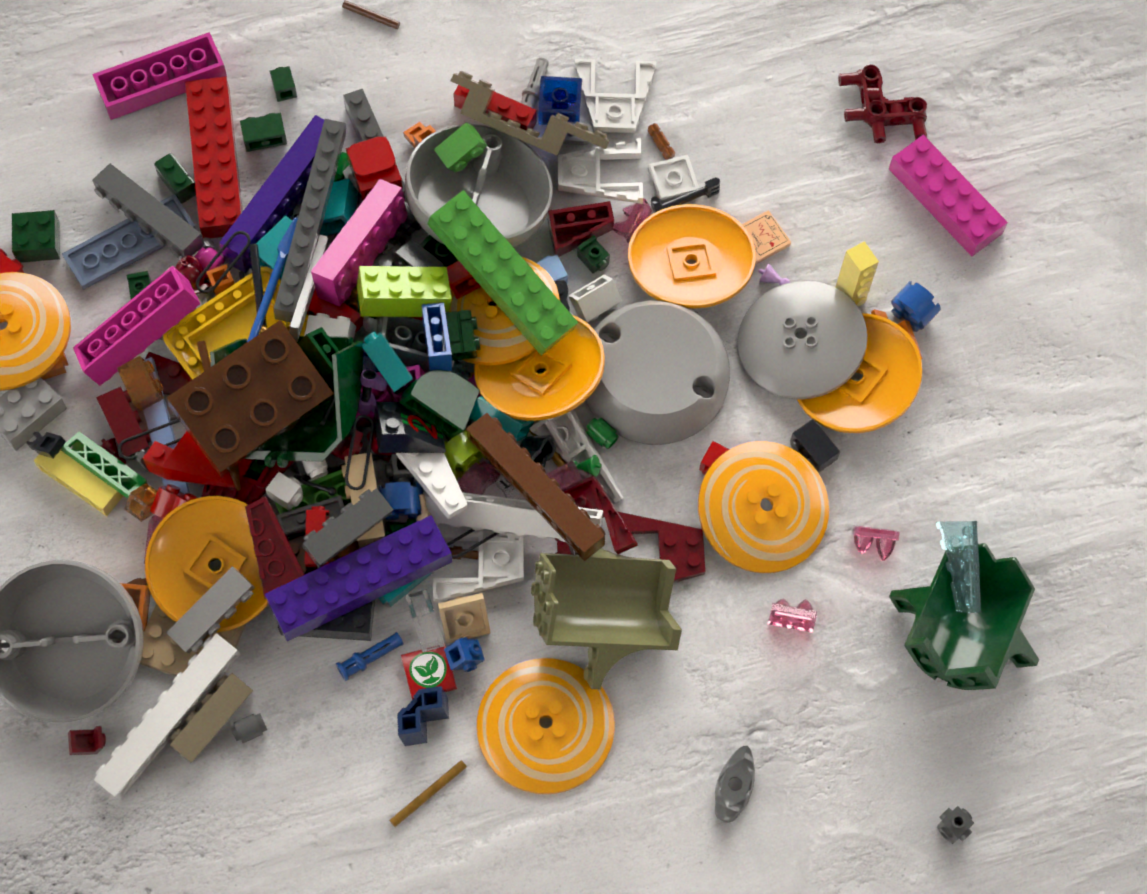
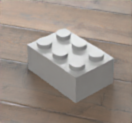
M40 377L30 384L8 390L0 397V435L17 451L34 436V432L41 431L67 408L62 398Z

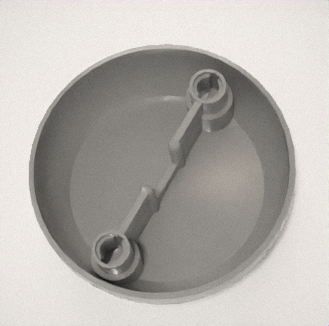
M462 125L441 129L423 139L414 149L408 161L405 173V195L415 219L434 239L444 244L427 225L430 215L463 190L513 248L530 239L539 230L550 209L552 182L546 165L529 145L492 127L472 125L485 141L487 147L483 149V153L480 156L471 159L463 170L455 173L447 169L434 149Z
M649 300L621 307L606 316L595 327L594 330L603 345L605 366L598 386L585 401L597 419L603 418L617 431V435L630 441L649 445L675 443L703 430L719 413L729 388L730 363L724 342L715 328L704 317L689 308L660 300Z
M52 560L29 566L5 581L0 587V697L7 704L24 715L41 721L53 723L72 722L91 717L105 710L126 691L133 681L142 659L144 633L142 621L132 597L114 577L95 566L83 562ZM126 637V638L123 639L122 642L118 641V639H117V638ZM1 648L9 649L6 652H4Z

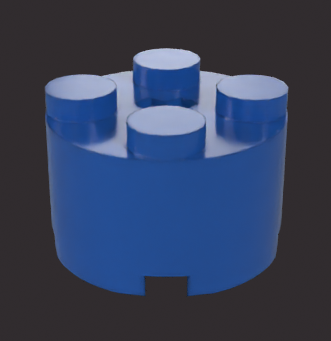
M909 281L891 300L893 306L891 312L898 319L903 317L909 321L914 332L924 329L941 311L939 303L934 304L932 301L934 296L919 283L912 285V281Z
M411 482L386 483L385 488L381 485L378 486L379 492L393 508L392 514L386 517V520H398L399 516L407 515L409 519H417V516L421 515L419 495L423 494V488L419 483H417V487H412Z

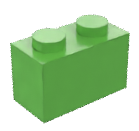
M465 123L434 150L447 169L456 173L463 170L471 159L480 156L483 153V149L487 147V144L474 126Z

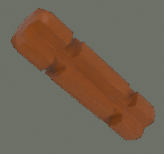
M653 123L649 125L648 133L653 137V141L660 152H663L662 155L665 160L674 158L675 151L669 146L670 143L663 132L660 131L661 129L658 124Z

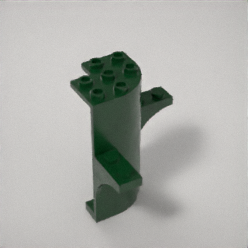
M985 543L947 548L930 586L892 590L889 595L890 600L899 613L915 614L913 626L904 644L912 659L925 674L934 680L938 677L948 682L947 686L961 690L996 689L1008 660H1011L1016 668L1037 666L1039 658L1020 629L1035 588L1016 557L995 559Z

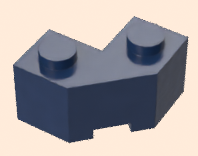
M442 686L419 689L406 708L403 707L398 712V736L404 746L427 743V722L449 719L448 697Z

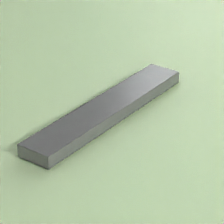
M319 236L290 324L289 332L296 342H298L315 290L311 270L327 250V236Z

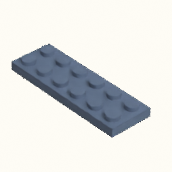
M175 194L160 201L196 229ZM126 219L62 253L84 290L164 246L156 241L154 235L145 233L136 221L131 222L129 219Z

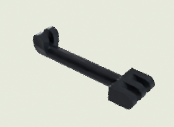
M715 177L705 181L704 187L661 204L657 196L651 198V207L654 213L662 209L682 205L704 195H707L708 198L720 192V179Z

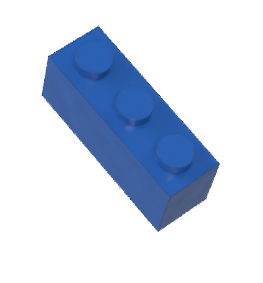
M444 302L423 304L422 320L429 370L452 371V354Z

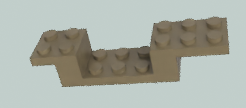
M460 71L459 74L454 73L451 78V82L470 90L460 114L556 156L560 152L567 133L604 149L609 144L610 140L606 138L607 134L598 130L593 133L587 130V125L578 121L576 124L568 122L569 117L560 113L550 117L545 132L540 137V132L528 128L526 131L520 128V123L510 119L508 122L501 120V115L492 111L488 114L486 113L495 89L491 88V83L482 79L479 82L472 80L473 75L464 71Z

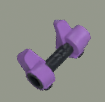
M372 369L360 372L363 391L360 394L357 411L362 415H368L371 411L375 412L377 401L372 393V388L383 391L388 384L384 378Z

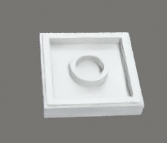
M688 155L648 164V170L661 203L699 189Z

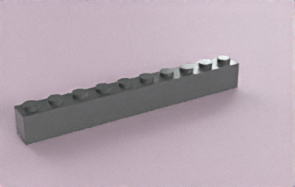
M330 119L324 120L274 305V317L277 320L292 321L319 239L346 137V123Z

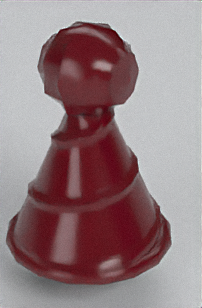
M103 438L101 440L103 444L100 446L126 465V460L119 457L116 439L111 438L106 441Z

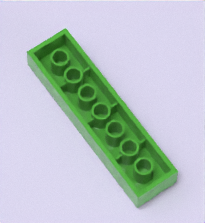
M464 190L430 215L427 225L541 356L574 330L578 321Z

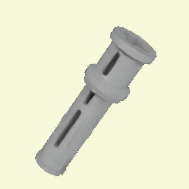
M537 58L529 84L522 91L521 103L533 109L536 102L540 99L539 89L549 66L547 59Z

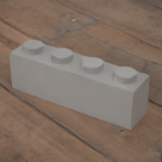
M231 567L166 633L185 652L190 653L193 651L195 653L203 646L204 642L202 640L208 634L212 636L221 627L219 623L224 618L229 619L237 611L235 607L241 601L245 603L253 595L252 590L255 587L236 568Z

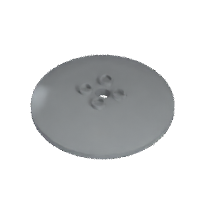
M814 281L791 282L771 289L751 305L743 317L739 328L738 352L746 373L762 389L783 398L811 399L836 390L855 374L866 352L867 328L858 306L841 290L828 284ZM800 331L807 333L803 339H798L795 335Z

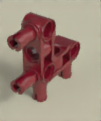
M866 65L863 69H859L854 73H839V86L857 85L862 102V108L845 109V122L863 121L868 123L872 128L874 143L877 144L886 141L884 126L912 124L915 140L922 135L927 138L925 127L927 103L923 98L904 97L901 100L886 99L882 92L883 80L880 69L875 65Z

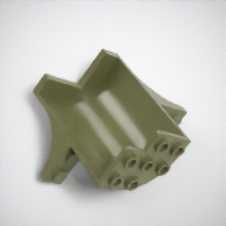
M602 548L586 561L576 552L575 555L540 553L539 561L535 563L536 580L531 585L535 609L533 625L538 628L539 635L546 645L589 647L588 667L584 669V679L588 682L591 689H601L602 682L612 666L631 653L640 650L678 651L682 629L668 611L676 568L670 560L628 557Z

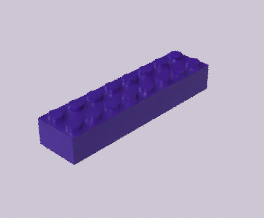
M317 115L312 118L219 242L221 248L237 231L248 233L251 239L250 245L256 244L283 217L287 216L289 219L292 217L297 204L303 202L324 119ZM236 235L222 252L225 262L229 265L246 246L248 240L245 235ZM249 247L233 266L240 271H244L245 274L250 268L252 269Z
M432 515L278 587L266 593L265 596L288 642L452 563V553Z

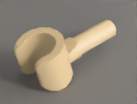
M424 494L419 495L422 514L417 516V521L432 515L428 512Z

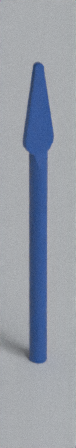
M296 217L291 222L278 245L277 250L279 254L247 342L259 335L284 263L289 254L298 220Z

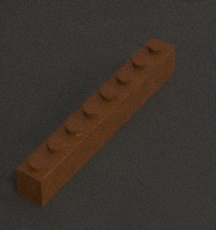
M486 413L466 428L467 437L470 442L584 561L605 545L606 534L602 527L592 523L589 514L584 509L580 510L575 505L573 497L569 493L565 494L560 489L559 483L554 478L550 479L545 474L544 467L531 459V455L526 448L518 446L515 437L510 432L506 433L502 429V425L497 418H492Z

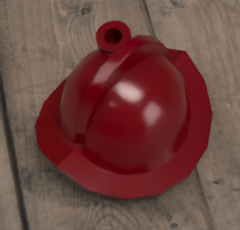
M185 256L177 262L175 268L189 280L195 294H200L201 292L196 287V280L203 272L202 265L194 256ZM205 274L199 281V286L202 290H206L211 286L205 280Z

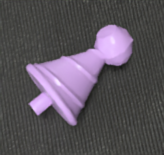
M770 264L767 265L765 270L759 269L758 271L762 274L760 283H779V285L790 283L788 278L781 279Z

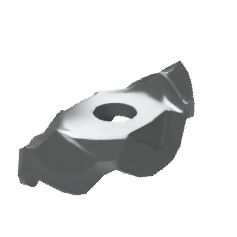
M748 745L742 746L734 752L722 769L716 783L715 815L723 822H733L747 805L753 790L755 766L752 751ZM733 778H738L742 782L741 789L737 791L732 790L729 787V781Z

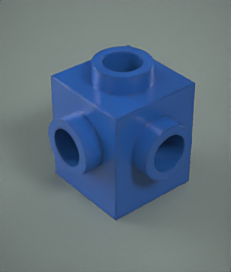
M463 637L457 639L453 644L444 649L451 670L470 672L477 669V665L485 661L478 639Z

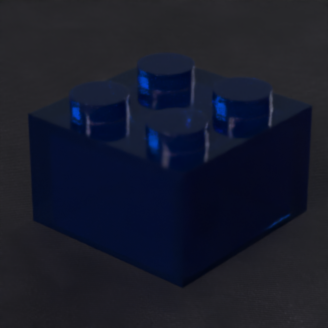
M541 76L538 125H548L550 117L552 115L556 116L557 113L569 117L568 122H580L582 78Z

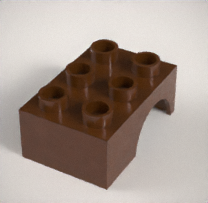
M279 320L169 395L167 401L169 407L222 478L236 464L274 437L290 431L329 404L334 393L282 321Z

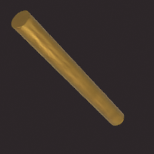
M460 760L389 820L394 827L399 825L467 767L466 764Z

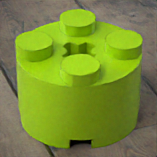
M466 430L452 438L449 442H444L446 448L444 455L456 481H458V477L463 480L472 475L481 466L479 461L482 457L486 459L470 442Z

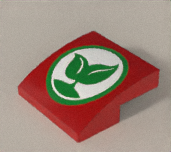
M445 643L401 655L412 700L419 689L442 686L445 692L457 689L453 671L450 669L444 651L446 648Z

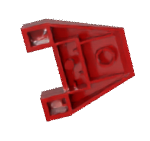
M187 431L174 449L154 441L143 457L148 471L166 480L236 488L230 473L221 478ZM243 459L238 463L240 481L255 459Z

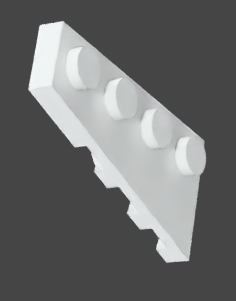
M396 453L447 519L467 509L468 504L444 453Z

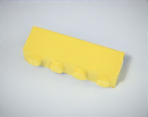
M865 241L846 251L835 288L848 295L858 307L867 300L879 263Z
M61 449L54 459L38 455L34 459L39 470L105 516H108L124 497L62 452Z

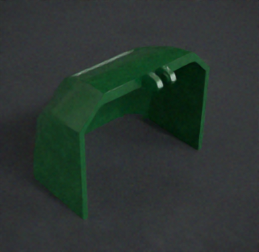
M299 336L297 344L303 339L304 336ZM329 336L339 351L332 354L334 377L325 381L335 394V404L324 427L320 426V423L329 404L290 431H286L266 442L244 459L265 460L267 467L275 466L277 460L280 468H285L288 465V461L323 462L349 434L354 424L362 387L360 372L363 371V342L359 340L354 343L352 337ZM238 339L211 351V367L246 344L247 339Z

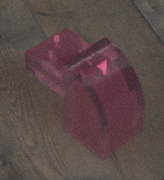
M485 461L480 464L476 462L465 472L458 485L464 493L483 495L486 488L498 481L501 474Z

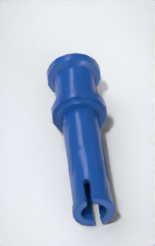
M395 632L390 637L362 653L355 652L351 658L344 662H337L336 667L342 678L347 681L351 675L360 670L365 671L368 664L404 645L400 635Z

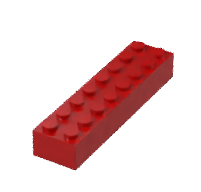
M227 76L185 81L199 228L202 237L210 239L224 237L243 212L231 96Z

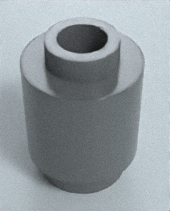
M253 713L234 722L235 727L231 729L236 741L241 740L244 744L263 735L262 732L266 731L267 727L261 714L254 715Z

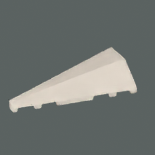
M574 409L561 416L541 420L529 428L531 432L538 436L550 435L556 447L555 451L568 463L573 460L581 463L593 455H597L602 468H600V472L595 478L605 493L615 503L624 498ZM578 470L586 478L592 476L589 473Z

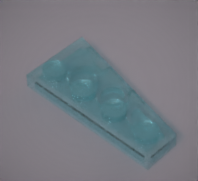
M937 521V529H941L943 540H940L942 550L945 549L947 554V571L951 573L953 580L951 588L956 610L962 613L981 612L977 521Z

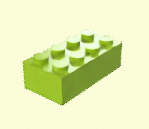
M359 266L357 290L361 316L422 317L423 304L443 302L445 313L450 310L452 298L446 267Z

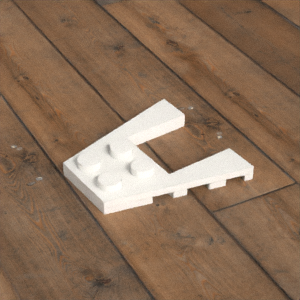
M575 59V68L593 131L635 133L654 76L656 61H636L635 94L595 93V59Z
M641 138L636 139V142L625 144V141L615 143V146L606 149L595 147L594 151L584 152V150L558 155V191L643 204L642 183L600 184V160L641 159Z
M437 524L445 541H452L471 529V527L466 526L455 528L449 526V524ZM475 530L458 541L480 542L495 532ZM505 532L479 545L478 578H433V603L524 581V536Z

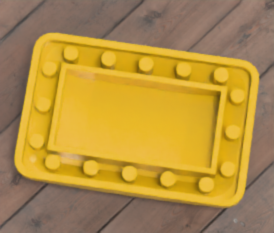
M260 267L263 295L273 271L269 267ZM252 273L185 316L176 326H173L163 334L165 344L192 380L204 372L197 342L205 341L210 358V352L238 339L246 338L248 340L257 315ZM280 279L266 314V328L279 321L274 317V305L281 283ZM306 315L300 336L305 335L308 315ZM282 321L289 331L291 322Z

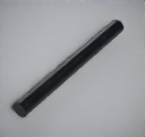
M251 244L249 248L256 311L258 312L264 295L258 244ZM266 317L264 319L262 328L264 326L267 327Z

